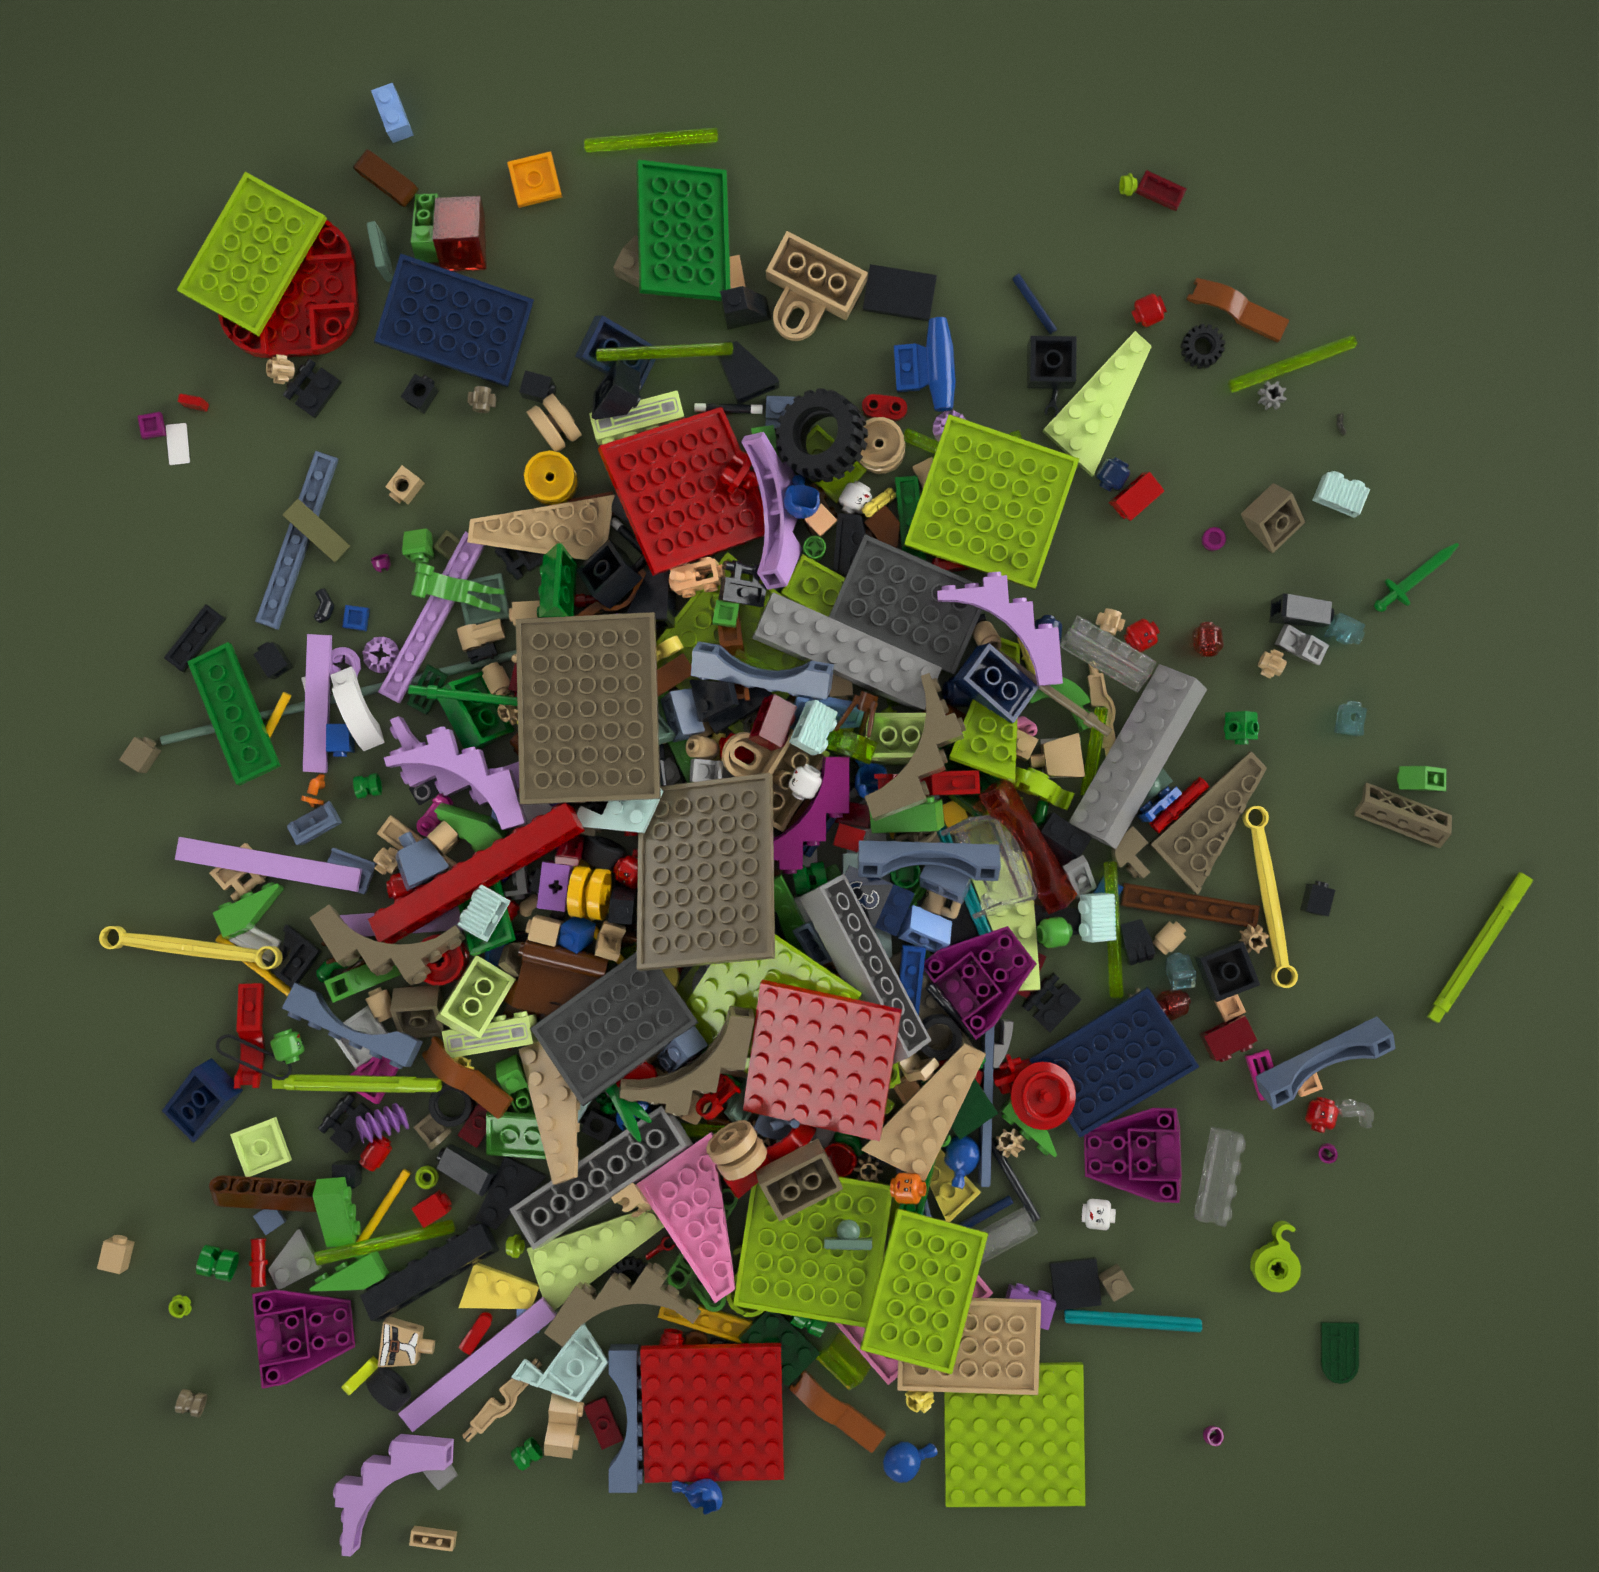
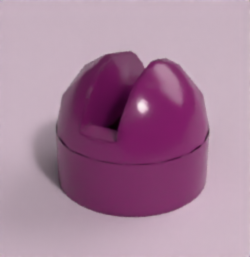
M388 554L377 555L371 559L373 568L377 572L382 573V568L388 571L391 566Z
M1325 1143L1318 1149V1155L1322 1162L1330 1164L1336 1161L1338 1152L1335 1146ZM1327 1148L1332 1156L1329 1157L1323 1149Z
M1208 1426L1203 1430V1438L1207 1444L1219 1446L1223 1442L1224 1434L1219 1427Z

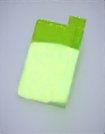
M839 1332L831 1344L820 1351V1355L816 1358L848 1390L861 1384L872 1367L842 1332Z

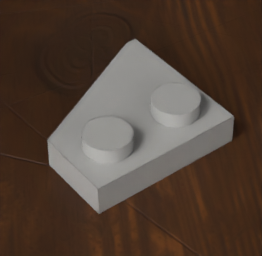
M302 1227L294 1233L268 1269L278 1290L322 1267Z

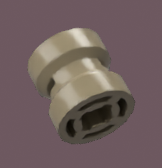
M182 1389L176 1402L175 1412L184 1414L190 1411L191 1416L199 1418L205 1408L207 1394L199 1392L195 1395L191 1390Z

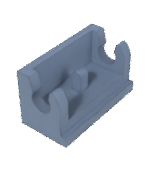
M691 688L670 691L661 699L668 726L676 734L673 742L688 740L692 735L705 732L703 722H699Z
M328 801L299 819L290 822L287 828L295 844L304 845L342 824V821L331 801Z
M928 864L925 865L919 876L920 887L960 904L963 903L969 891L972 879L954 869Z

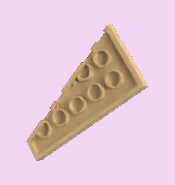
M614 495L470 519L467 543L546 554L556 544L562 543L572 558L588 560L608 540Z
M537 1042L519 1049L552 1183L557 1185L578 1177L579 1148L577 1147V1132H579L580 1125L578 1123L580 1102L541 1044Z
M964 1043L883 1126L880 1142L870 1140L861 1150L906 1173H917L920 1175L921 1180L925 1181L986 1053Z

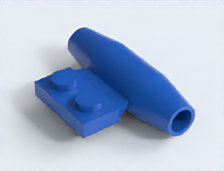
M935 317L929 319L926 347L916 343L894 345L897 393L919 391L929 384L935 411L944 412L952 410L954 404L956 383L954 349L947 318Z

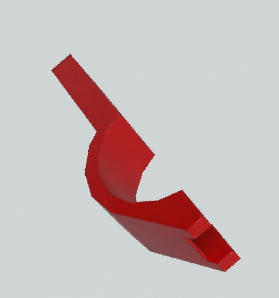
M979 770L945 771L920 779V782H926L930 794L926 796L980 794ZM874 774V779H878V790L893 780L898 774Z
M239 984L236 1031L239 1038L265 1049L262 1031L264 984ZM240 1042V1060L263 1070L265 1053ZM239 1064L238 1071L234 1076V1089H240L241 1085H253L252 1088H259L262 1073Z
M800 1124L798 1128H792L790 1133L780 1142L766 1147V1158L756 1170L809 1144L817 1131L816 1128ZM756 1170L737 1180L723 1178L734 1196L738 1199L758 1183Z

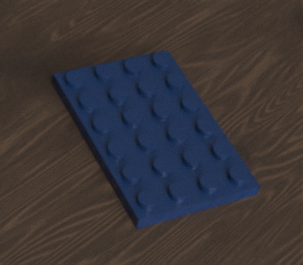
M400 253L374 343L508 387L534 299Z
M1148 987L1029 1059L1032 1064L1036 1062L1054 1063L1063 1068L1071 1077L1075 1086L1076 1100L1073 1111L1067 1119L1079 1137L1091 1132L1199 1068V1064Z

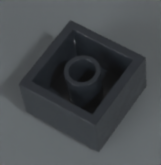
M1030 336L1027 343V388L1072 389L1076 383L1077 336Z
M610 539L576 570L591 595L608 609L617 604L643 579L626 552Z
M1236 940L1194 957L1210 999L1218 1002L1260 986L1243 941Z

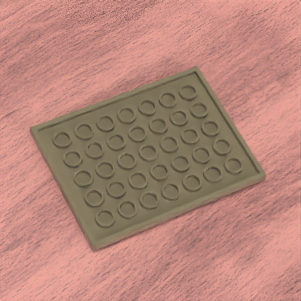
M655 613L516 619L520 804L661 799Z
M770 773L660 786L664 792L645 833H638L637 970L647 971L774 959L773 776Z

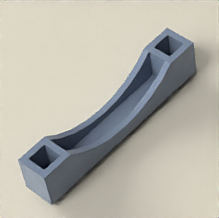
M698 641L692 651L691 676L698 677L701 680L712 679L720 682L741 684L747 688H765L770 692H788V694L793 696H811V698L816 700L827 699L832 689L834 664L809 661L802 666L788 670H764L738 660L721 645Z
M859 840L858 877L882 878L888 873L903 867L928 864L954 869L976 881H998L1001 869L999 845Z
M294 983L282 1009L289 1011V1017L299 1021L301 1018L308 1020L310 1027L321 1030V1028L329 1030V1036L341 1040L342 1037L350 1040L348 1043L350 1046L360 1050L362 1047L369 1049L371 1056L382 1059V1057L390 1059L389 1064L399 1069H402L403 1066H412L423 1041L399 1031L371 1035L354 1030L333 1014L322 993L303 984Z
M1378 1017L1365 1021L1257 1075L1256 1081L1259 1093L1275 1109L1293 1100L1304 1082L1327 1066L1350 1059H1376L1396 1049L1393 1032Z
M611 1344L609 1348V1375L617 1384L623 1396L627 1412L626 1437L609 1467V1493H637L639 1484H643V1469H639V1461L643 1460V1446H639V1437H643V1422H639V1413H642V1399H639V1390H642L641 1375H639V1366H641L639 1344Z

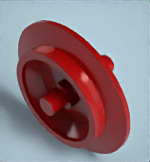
M1036 1062L1030 1064L1019 1072L1012 1084L1011 1104L1017 1117L1031 1128L1048 1130L1061 1125L1070 1116L1075 1105L1076 1091L1074 1083L1069 1074L1054 1063Z

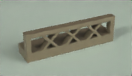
M1367 782L1363 786L1362 800L1355 808L1354 816L1437 848H1441L1450 837L1452 832V815ZM1370 793L1377 795L1380 800L1370 797ZM1391 801L1398 803L1401 808L1396 807ZM1413 809L1419 811L1423 816L1417 815ZM1435 818L1443 820L1444 825L1438 823Z

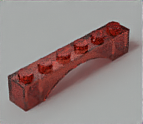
M1004 779L991 784L979 797L990 816L1004 825L1021 846L1033 873L1037 895L1048 914L1068 907L1077 896V893L1013 784Z

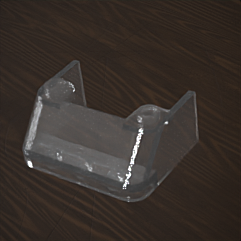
M993 814L968 817L940 832L942 836L955 834L956 843L999 845L1001 862L998 881H983L987 893L981 896L980 905L982 910L972 915L974 919L992 916L1036 899V887L1011 824L1005 815Z

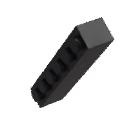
M481 1223L472 1224L466 1229L467 1232L464 1234L452 1236L446 1241L447 1244L444 1246L430 1249L426 1252L427 1256L424 1258L410 1261L406 1264L407 1268L404 1270L392 1272L386 1276L387 1280L380 1284L375 1283L367 1287V1292L360 1295L370 1320L375 1322L383 1321L498 1252L499 1247L489 1226Z

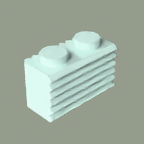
M1327 472L1321 477L1312 501L1353 518L1360 515L1370 489L1366 488L1365 483L1359 480L1349 481L1344 479V475L1339 472Z
M812 700L805 703L789 743L810 755H817L824 752L828 746V740L826 739L829 732H832L837 725L835 718L838 712L818 700Z
M480 885L473 892L470 905L461 913L458 926L488 942L511 901L495 891Z
M1092 893L1080 895L1078 910L1081 913L1079 934L1082 937V941L1093 943L1116 940V905L1114 904V894Z

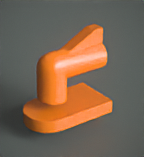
M319 774L310 781L307 790L308 794L317 796L318 790L325 787L324 774ZM309 796L301 797L302 801L308 802L313 808H316L317 804H324V800Z

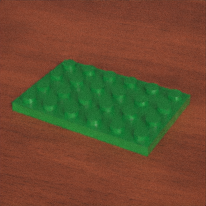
M638 160L636 163L639 293L721 301L720 291L731 289L727 170Z

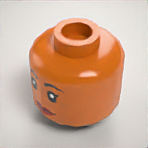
M898 1173L891 1180V1196L895 1198L897 1203L918 1204L921 1197L926 1195V1182H922L920 1175L917 1173Z

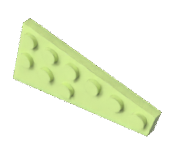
M1136 331L1042 431L1066 454L1079 458L1078 465L1091 477L1094 476L1152 347Z
M1030 851L1000 853L1001 869L998 881H976L971 879V883H973L978 900L991 931L1008 926L1037 963L1019 991L1040 990Z
M635 1210L558 1236L543 1247L534 1250L531 1246H528L527 1252L542 1297L545 1298L552 1309L556 1310L564 1304L578 1283L582 1282L584 1284L586 1282L590 1284L664 1228L654 1210H647L638 1217H632V1213L637 1211Z

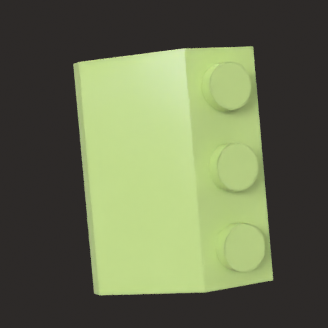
M875 713L871 737L868 738L866 736L865 759L869 763L881 765H907L919 745L924 730L926 713ZM868 717L867 724H866V734H867V726H868L869 717Z
M475 956L466 967L435 1019L455 1031L480 1039L516 979L481 957Z

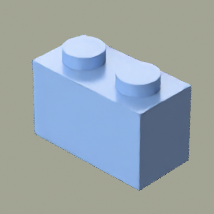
M393 83L371 90L384 127L392 143L414 136Z
M912 905L908 908L899 929L898 938L916 946L926 947V950L935 953L950 945L952 921Z

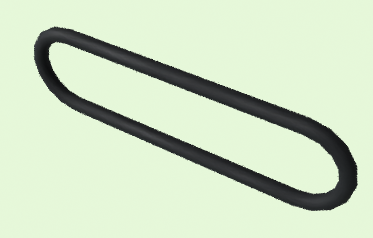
M223 1035L216 1042V1050L221 1055L275 1080H284L292 1072V1065L287 1064L288 1073L278 1077L221 1051L219 1048L221 1040L232 1038L274 1057L273 1053L234 1035Z

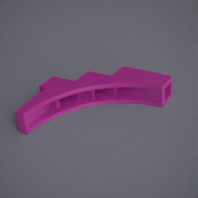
M823 756L822 784L816 796L812 798L808 808L792 826L773 838L774 860H777V868L783 870L784 874H795L798 869H803V841H806L808 846L820 845V841H826V813H829V817L833 818L843 817V813H849V757Z

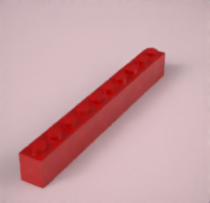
M559 803L553 806L550 812L545 815L536 816L532 819L531 823L524 827L514 829L511 835L494 841L491 847L475 852L469 860L455 864L452 867L453 869L447 873L436 875L430 883L416 887L413 893L408 896L399 897L391 906L377 910L374 916L368 919L377 941L387 944L396 943L469 900L473 892L480 885L487 888L491 887L584 832L585 830L574 808L567 803Z

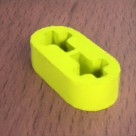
M372 1356L341 1386L348 1396L378 1368V1359Z

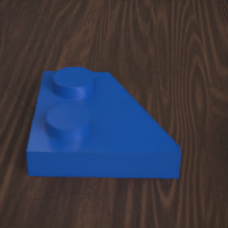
M1177 786L1165 787L1157 794L1159 798L1153 803L1150 800L1139 808L1141 812L1136 816L1142 823L1151 822L1156 818L1155 815L1165 810L1182 792Z

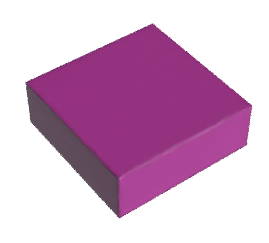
M161 412L138 415L142 439L166 436L163 414Z

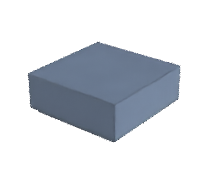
M263 1209L253 1216L265 1235L287 1221L280 1210Z

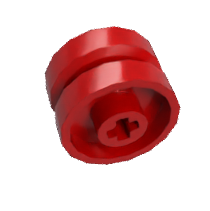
M441 934L429 936L427 938H424L421 942L437 938ZM462 941L459 947L453 950L449 949L443 953L444 962L438 960L434 963H428L427 966L431 973L427 975L424 982L431 985H445L458 980L469 964V952L466 944Z

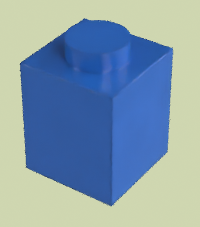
M326 724V752L333 753V757H347V753H355V739L346 724Z
M572 917L561 925L558 945L576 954L593 943L596 923L584 917Z

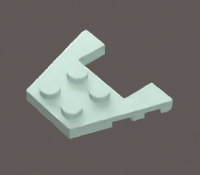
M660 799L608 801L602 815L580 806L577 816L583 827L645 833Z
M584 1323L575 1331L544 1373L530 1361L524 1359L512 1375V1378L581 1402L609 1361Z

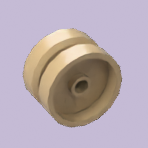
M554 394L549 395L543 400V405L548 411V415H545L542 409L536 405L526 412L555 452L565 448V442L559 433L563 432L566 438L572 442L582 436L574 423L575 420Z
M885 417L871 418L866 421L864 426L868 430V437L864 438L867 447L866 450L861 451L863 458L860 464L867 471L874 474H887L894 471L904 459V436L900 427L893 420Z
M738 1120L721 1128L712 1136L706 1147L707 1154L717 1164V1168L723 1178L727 1180H737L749 1175L762 1164L767 1155L766 1146L757 1137L751 1123L746 1120Z

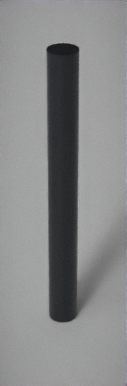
M993 1137L991 1152L1032 1221H1038L1041 1218L1006 1157L1003 1156V1152L996 1149L998 1144Z

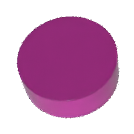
M1217 527L1209 528L1202 535V545L1209 551L1219 550L1226 542L1225 533Z

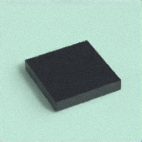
M1095 1257L1049 1262L1053 1297L1056 1302L1055 1310L1102 1305L1097 1259Z

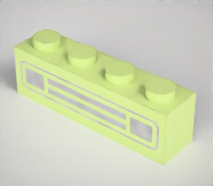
M677 390L642 399L636 408H631L627 415L595 420L591 418L592 413H589L598 445L607 444L685 419Z
M527 1011L513 1013L514 1017L507 1019L506 1014L494 1016L480 1039L455 1031L452 1028L442 1031L445 1051L451 1058L537 1043L539 1041L530 1029L538 1023L536 1013L528 1015Z

